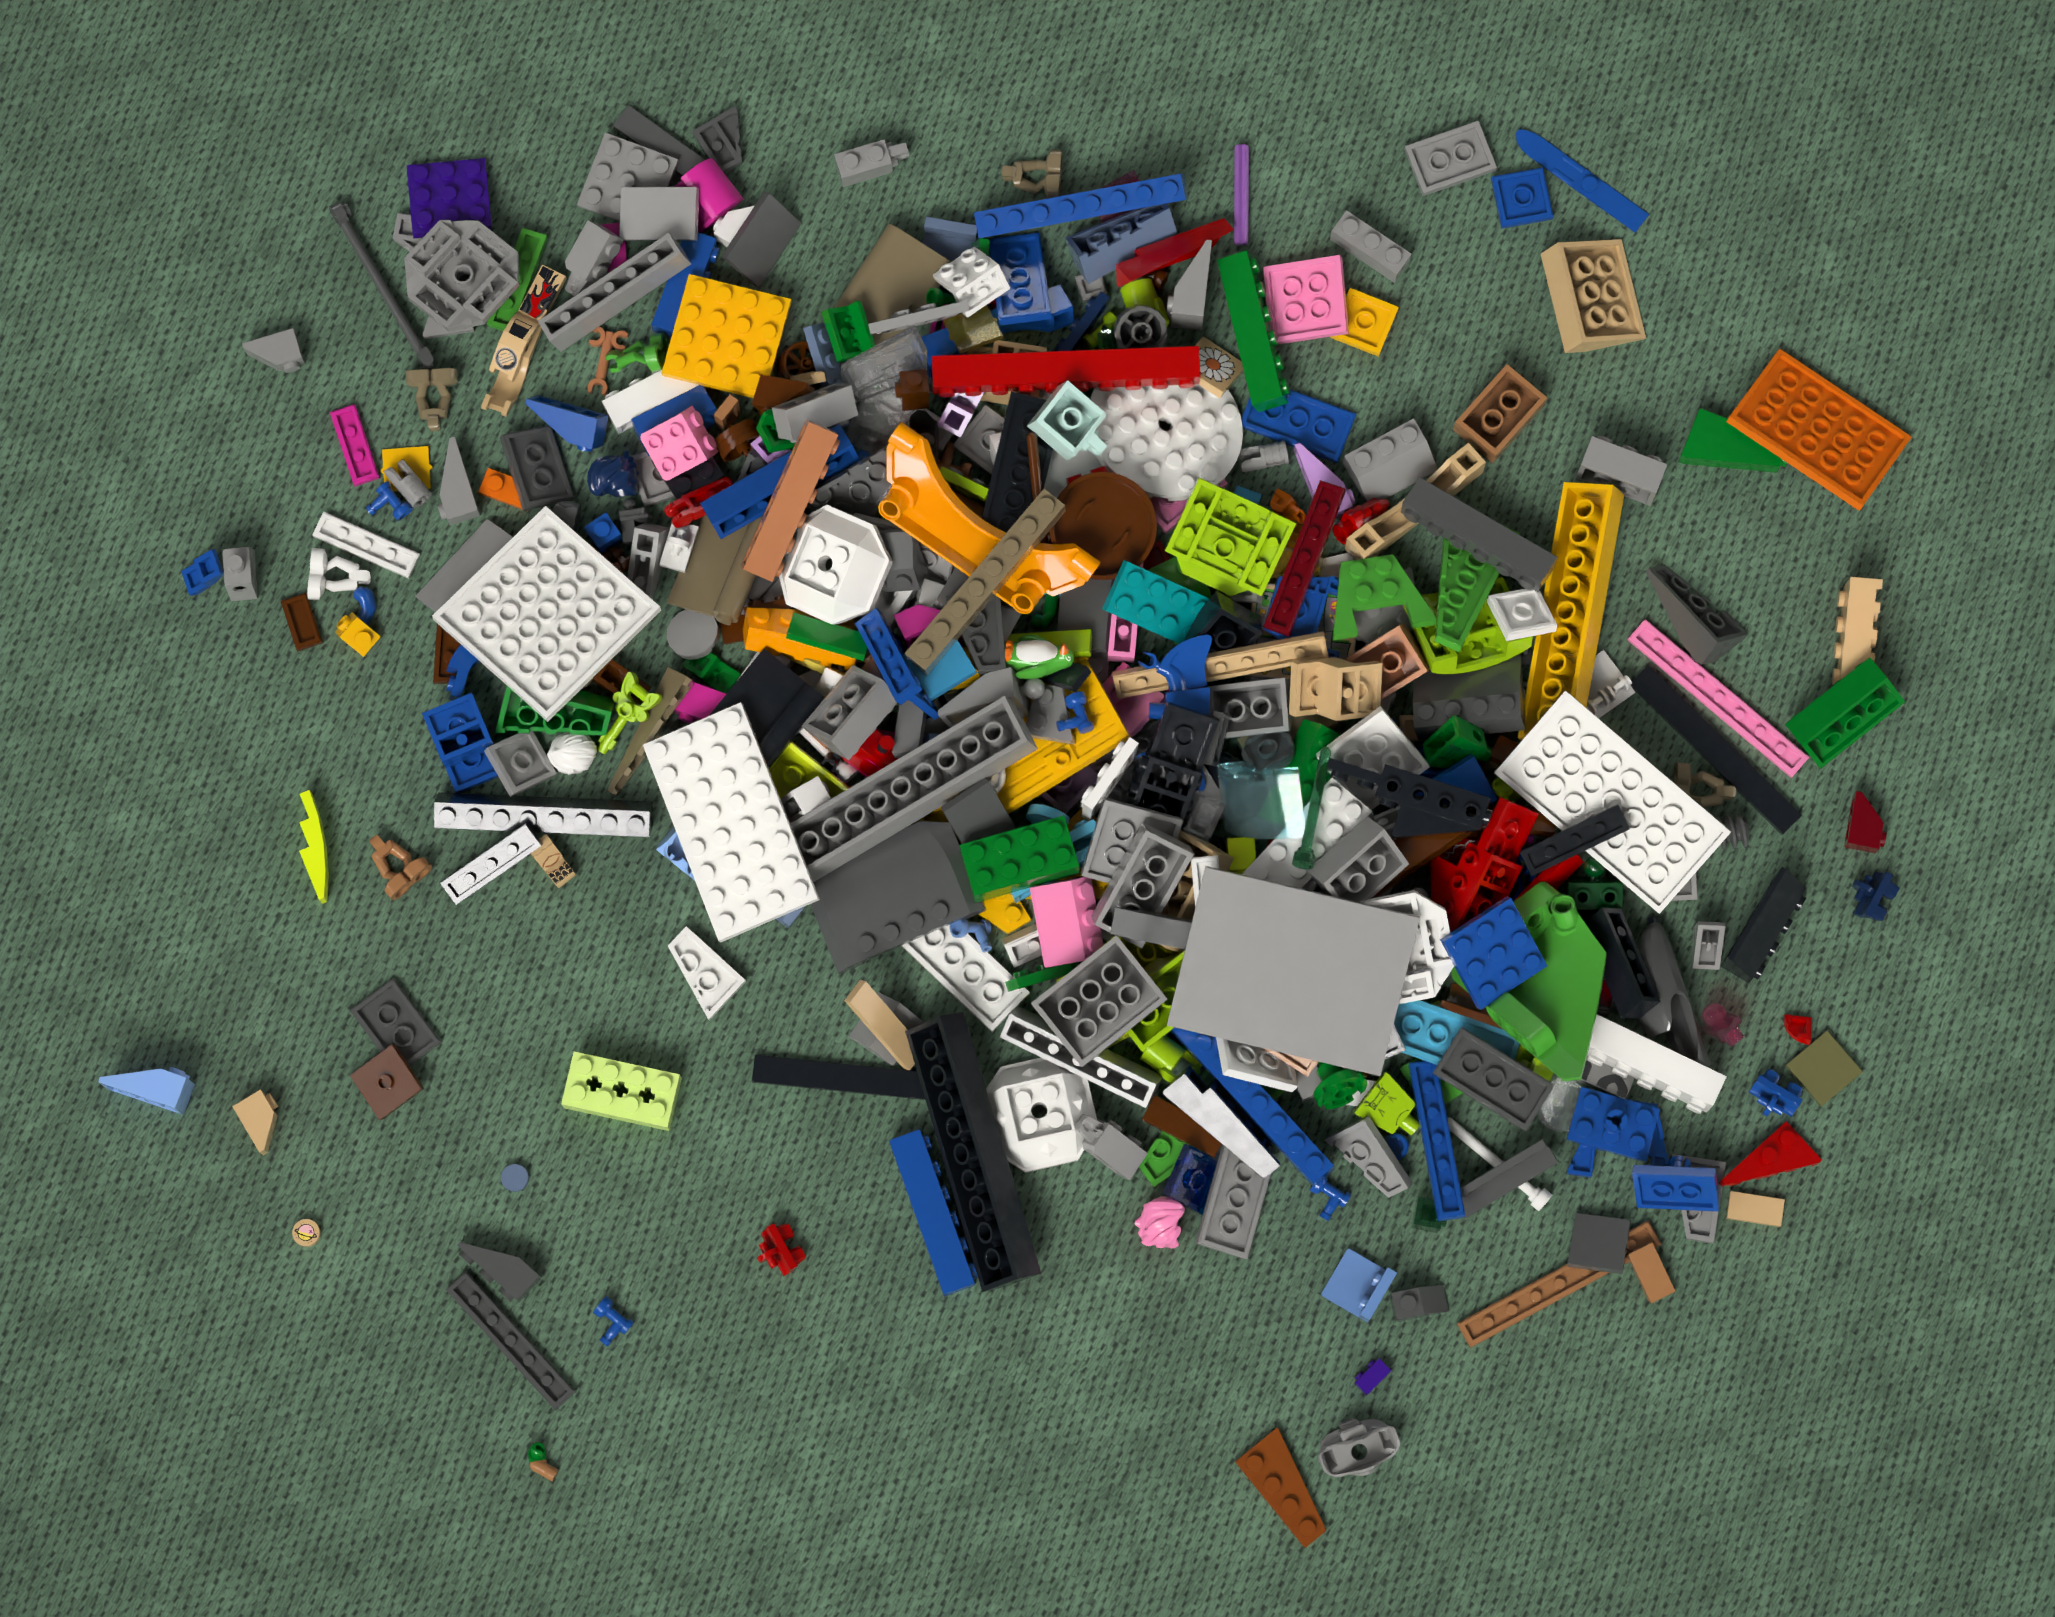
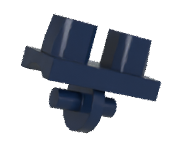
M1874 872L1872 877L1866 875L1863 882L1854 880L1852 887L1857 890L1854 899L1859 902L1853 914L1861 918L1882 921L1887 913V908L1879 904L1882 896L1892 900L1900 889L1891 880L1893 875L1889 872Z

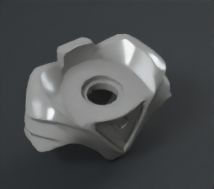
M1355 1418L1340 1422L1338 1425L1340 1429L1324 1437L1320 1444L1318 1460L1324 1472L1333 1477L1370 1475L1380 1464L1396 1454L1400 1447V1439L1393 1426H1389L1380 1420L1367 1419L1358 1421ZM1363 1444L1366 1447L1367 1454L1363 1459L1353 1458L1351 1450L1354 1445Z

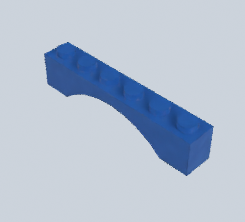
M1060 285L1048 288L1052 319L999 326L997 308L989 312L973 316L968 320L915 339L917 358L922 367L926 369V374L930 379L932 378V356L965 355L979 343L993 336L1012 331L1038 330L1053 332L1074 322L1073 305Z

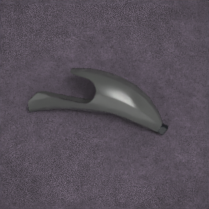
M1657 915L1647 918V926L1639 935L1636 944L1661 1002L1643 1017L1638 1018L1639 1022L1649 1037L1653 1038L1665 1032L1673 1051L1710 1068L1712 1064L1707 1054L1671 942L1662 926L1661 918Z

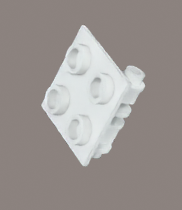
M1604 650L1598 653L1595 658L1587 709L1597 718H1601L1636 693L1631 687L1632 681L1627 675H1622Z

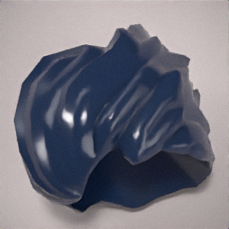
M623 451L621 457L612 455L599 457L591 464L587 475L589 490L593 495L604 496L610 494L615 497L638 494L637 477L639 472L636 470L637 463L633 462L634 458L629 456L628 451Z

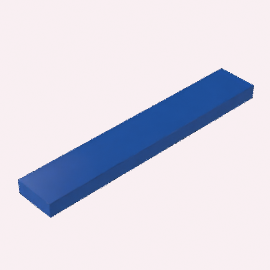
M1427 1061L1410 1062L1408 1067L1437 1221L1464 1218V1204L1440 1078L1432 1074L1437 1065Z

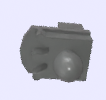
M632 498L626 499L623 503L625 510L619 511L624 546L632 545L635 524L650 523L654 520L653 515L648 514L644 507L635 509L636 502Z

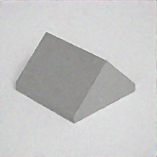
M878 992L877 995L908 1030L923 1023L921 1019L900 1002ZM860 1019L848 1037L891 1066H894L897 1062L895 1058Z

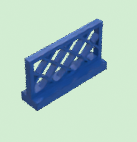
M877 608L873 609L857 621L855 625L895 701L902 705L909 700L936 720L939 717L938 708L934 701H931L905 658L904 654L907 650L901 638L891 631L882 612Z

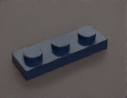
M1100 292L1096 298L1092 296L1084 308L1086 313L1082 318L1077 317L1069 329L1071 331L1067 339L1062 338L1054 351H1076L1083 341V337L1089 333L1109 305L1110 297L1103 292Z

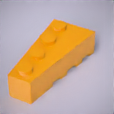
M747 607L743 625L745 649L761 652L765 648L775 656H780L781 653L794 657V660L803 662L805 658L821 661L820 665L831 667V664L844 666L846 671L852 665L855 666L856 659L786 639L793 612L814 619L818 618L798 609ZM854 618L840 623L838 626L855 630Z

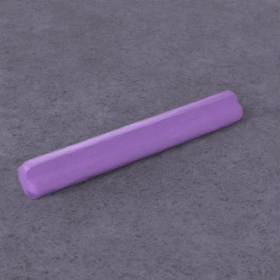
M1237 144L1234 156V244L1246 246L1248 244L1249 146Z

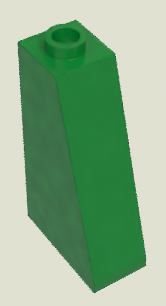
M1701 408L1696 415L1678 461L1679 463L1774 473L1778 472L1780 466L1785 467L1787 462L1727 423V418Z

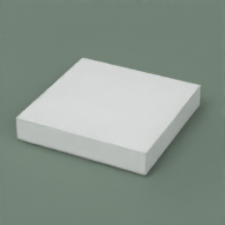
M1525 588L1488 595L1487 603L1506 641L1556 632L1558 625L1540 591L1537 592L1533 589L1528 590Z

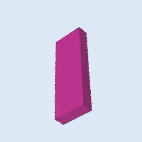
M353 404L330 412L354 486L380 479L356 405Z

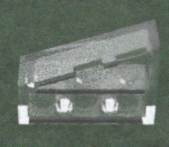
M915 324L841 364V379L844 384L852 386L855 403L894 389L895 382H899V371L926 369L927 374V348Z

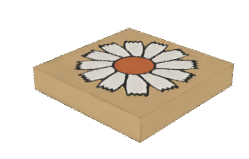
M1203 336L1195 345L1199 346L1201 377L1198 385L1221 398L1243 373L1242 362Z

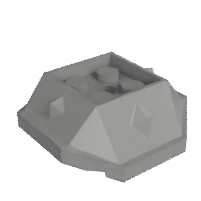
M439 220L404 258L409 301L448 332L485 324L519 287L518 251L480 221ZM463 275L470 276L466 281H459V278Z

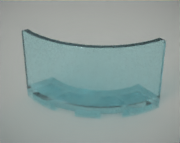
M1243 761L1216 764L1223 822L1227 832L1241 837L1257 839L1299 838L1306 835L1298 767L1262 769V773H1256L1255 767L1248 766Z

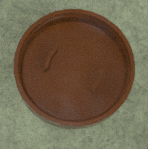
M1095 472L1072 481L1058 495L1057 499L1065 505L1066 512L1049 531L1051 544L1073 543L1099 560L1101 563L1089 579H1115L1123 560L1140 566L1147 558L1156 538V514L1148 495L1134 481L1116 473Z

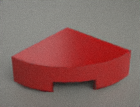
M1785 1014L1783 1023L1787 1033L1796 1041L1810 1045L1812 1017Z

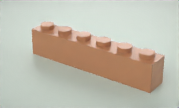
M808 419L805 420L740 565L743 570L773 582L775 576L779 577L785 565L782 562L786 552H791L795 544L796 538L793 535L796 528L803 526L807 516L804 513L808 503H813L817 495L818 489L815 486L818 479L823 480L829 467L826 464L830 454H835L839 446L840 440L837 439L838 434L835 431Z

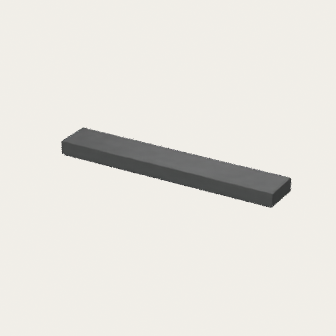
M467 1271L446 1289L555 1411L576 1393Z

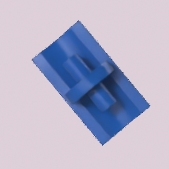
M1768 1069L1762 1076L1759 1075L1749 1093L1758 1098L1757 1102L1765 1106L1763 1115L1768 1116L1772 1110L1779 1115L1783 1112L1792 1117L1803 1100L1800 1098L1802 1087L1795 1083H1789L1786 1089L1778 1086L1776 1083L1780 1076L1773 1070Z

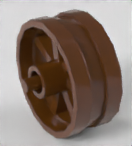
M800 341L792 344L780 355L777 362L779 378L790 380L792 376L788 371H792L794 375L816 371L813 367V359L806 357V352L810 353L807 342ZM792 350H800V360L791 352ZM788 357L795 365L786 366V358ZM820 383L810 384V385H811L813 388H815V387H816L817 385H819Z
M754 419L743 420L735 425H727L728 429L715 439L716 448L724 462L736 460L743 455L747 457L748 453L753 449L751 443L760 436Z

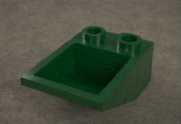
M1592 856L1584 862V871L1589 877H1568L1566 880L1565 895H1569L1574 899L1578 914L1584 922L1601 908H1620L1623 910V882L1617 877H1600L1604 873L1605 867ZM1580 892L1587 893L1586 899L1577 898ZM1608 892L1614 893L1613 899L1604 898V896Z

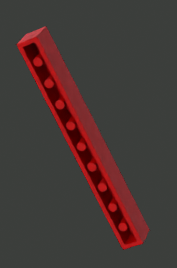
M1199 346L932 356L933 394H939L940 397H952L955 393H965L966 396H979L981 392H992L993 395H1006L1008 391L1032 394L1035 390H1045L1046 393H1053L1058 385L1067 380L1081 392L1088 391V388L1112 391L1115 390V387H1125L1126 390H1139L1141 386H1152L1153 389H1166L1168 385L1192 388L1195 384L1200 383L1201 377Z

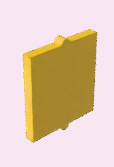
M429 446L382 449L383 468L381 473L384 476V482L389 481L392 485L390 488L394 492H398V489L388 479L384 471L391 467L403 479L404 475L399 470L397 464L401 460H404L425 486L431 489L430 470H432V465L429 462Z

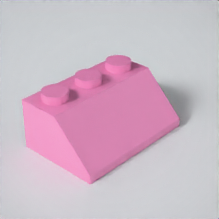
M1084 876L1030 887L1044 968L1084 961L1104 945L1101 928L1094 925L1091 917L1096 908L1091 878Z

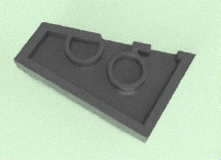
M996 595L962 634L978 674L1006 668L1001 599ZM946 596L947 603L953 596Z

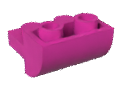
M713 158L704 160L690 169L675 186L699 188L698 232L701 234L715 224L720 217L725 216L728 211H732L744 199Z

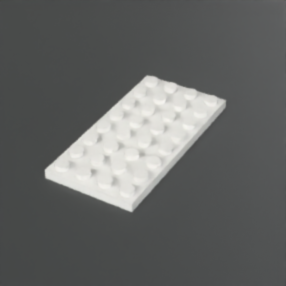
M1566 690L1494 772L1562 831L1618 804L1630 829L1586 850V852L1659 914L1731 833L1729 829Z
M741 702L643 745L719 942L726 941L820 900L748 715Z

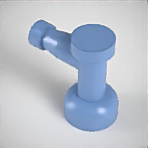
M962 919L950 924V932L953 937L963 938L967 933H975L982 952H988L992 949L991 943L988 941V935L991 932L990 921L968 922L967 919Z

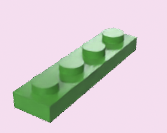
M522 228L515 246V250L519 254V287L488 319V327L504 331L510 319L518 312L532 285L549 239L547 235Z

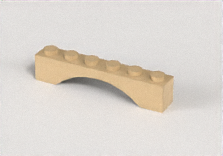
M1467 443L1448 458L1426 481L1454 496L1483 473L1486 461ZM1404 499L1384 514L1365 523L1347 538L1345 550L1354 560L1377 557L1419 524L1418 522L1413 523L1401 513Z

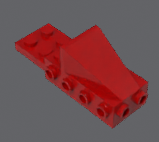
M1500 797L1493 809L1489 825L1483 830L1478 844L1468 843L1462 853L1459 864L1440 856L1432 860L1431 900L1445 908L1450 933L1504 897L1509 896L1523 866L1515 862L1539 815L1538 813Z

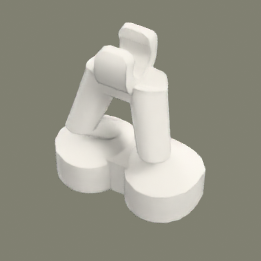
M312 548L307 592L308 599L320 600L325 589L332 592L355 590L358 584H370V572L359 570V564L339 556L334 557L328 562L325 549ZM336 566L348 572L349 578L330 581L326 580L324 574Z

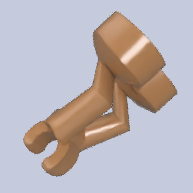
M375 835L369 841L376 850L372 854V859L382 878L390 879L386 884L384 892L391 900L399 899L414 883L423 879L432 869V865L424 857L412 860L411 853L393 840H388L384 843L378 835ZM389 854L403 861L404 869L402 872L395 873L390 870L386 860Z

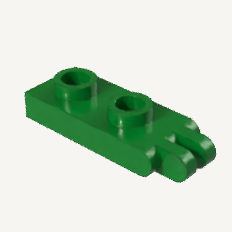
M1074 962L1045 968L1043 964L1037 966L1038 972L1030 974L1029 969L1013 973L1014 979L1005 982L1007 990L1010 992L1065 976L1076 968L1078 963Z

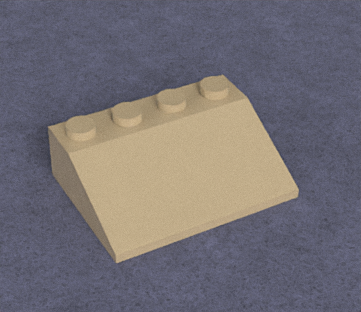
M1622 239L1558 242L1541 253L1565 353L1587 352L1646 339Z

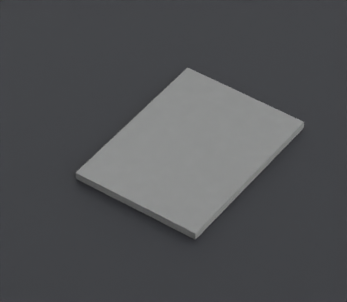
M1205 866L1167 1026L1381 1076L1420 917Z

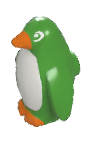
M1038 635L1021 636L1018 640L1019 642L1006 640V668L1011 667L1017 672L1015 675L1019 679L1041 678L1061 669H1066L1073 664L1074 653L1066 644H1062L1059 647Z

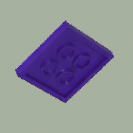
M485 158L406 165L413 239L423 238L439 220L480 221L492 231Z

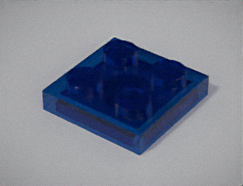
M1184 1144L1162 1194L1178 1201L1193 1212L1203 1215L1218 1161L1196 1148Z

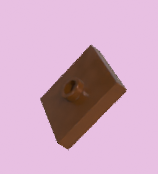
M391 1044L350 1075L379 1120L386 1118L424 1089L395 1044Z

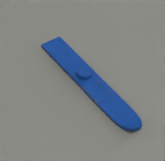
M1519 129L1516 132L1517 144L1525 154L1636 233L1649 216L1647 212L1544 138L1527 130Z

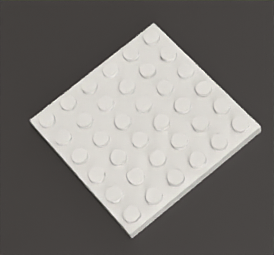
M545 506L440 607L432 617L436 623L548 722L661 611V608Z

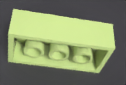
M573 1052L561 1105L565 1109L670 1131L682 1078L680 1074ZM594 1080H598L602 1085L600 1089L596 1088V1091H592L589 1086L590 1082L594 1083ZM624 1085L628 1093H623V1097H619L615 1090ZM647 1091H651L655 1097L654 1100L650 1099L649 1103H645L642 1097Z

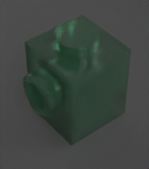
M1418 1197L1415 1201L1411 1228L1438 1233L1441 1227L1446 1226L1447 1220L1437 1221L1434 1200Z

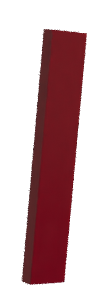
M1320 480L1265 621V629L1290 637L1345 495V488Z

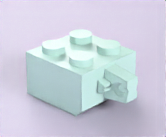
M1068 380L1057 386L1027 425L1028 428L1066 460L1075 457L1080 450L1083 452L1089 450L1095 456H1099L1107 447L1098 437L1099 432L1096 430L1106 417L1105 412Z

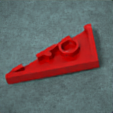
M1786 1121L1728 1173L1719 1184L1722 1187L1727 1185L1733 1186L1752 1179L1758 1180L1775 1176L1778 1173H1787L1798 1168L1815 1166L1822 1159Z

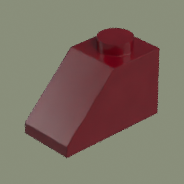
M1856 791L1852 796L1844 847L1876 854L1880 847H1884L1887 832L1883 831L1884 822L1860 791Z

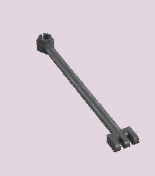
M337 202L329 206L331 215L343 230L416 353L419 365L422 369L432 370L434 362L432 354L427 346L424 347L351 225L348 217L352 216L348 205L346 202Z

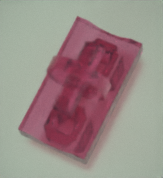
M1710 1003L1704 1008L1702 1016L1706 1024L1701 1028L1706 1034L1716 1037L1722 1044L1727 1042L1729 1046L1735 1045L1744 1037L1737 1027L1742 1022L1737 1015L1727 1013L1725 1008L1717 1003Z

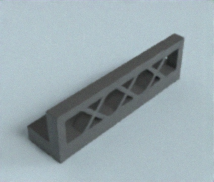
M1546 1140L1538 1141L1460 1188L1465 1210L1464 1218L1471 1216L1559 1163Z

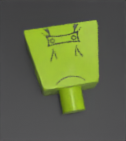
M1387 1072L1381 1074L1352 1111L1354 1115L1360 1118L1369 1115L1376 1127L1389 1134H1394L1398 1127H1401L1409 1135H1413L1420 1126L1419 1121L1409 1114L1415 1107V1102Z

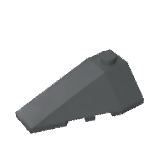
M1665 565L1648 568L1646 571L1683 646L1696 662L1703 665L1717 661L1748 635L1724 610L1719 615L1707 605L1711 600L1707 597L1691 594L1689 592L1690 585Z

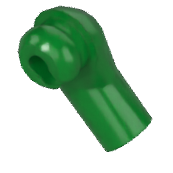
M1046 593L1043 615L1037 613L1033 615L1032 626L1034 628H1041L1040 630L1048 628L1057 612L1059 595L1052 597Z

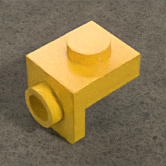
M353 612L339 620L336 626L337 630L335 631L343 641L363 657L381 637Z

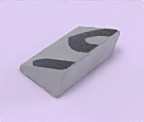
M1586 1059L1582 1078L1575 1081L1599 1092L1626 1099L1634 1077L1628 1075L1627 1078H1623L1614 1074L1612 1067L1606 1064L1598 1066Z

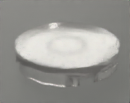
M1560 1078L1549 1080L1555 1086L1540 1108V1115L1538 1116L1548 1129L1557 1132L1569 1131L1581 1086L1574 1080L1562 1081Z

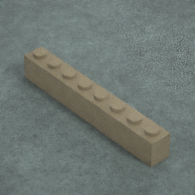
M1044 488L905 652L906 659L928 675L1066 512L1065 505Z

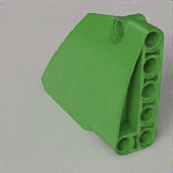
M1540 882L1513 903L1545 960L1547 967L1509 992H1505L1485 1008L1497 1025L1562 1081L1580 1080L1593 1034L1607 954L1578 914L1574 899L1569 895H1562L1548 882ZM1453 967L1451 970L1453 980L1468 993L1457 970Z

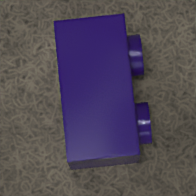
M1380 1358L1377 1361L1373 1359L1367 1365L1369 1369L1365 1373L1361 1371L1355 1377L1357 1381L1354 1384L1366 1396L1391 1372Z

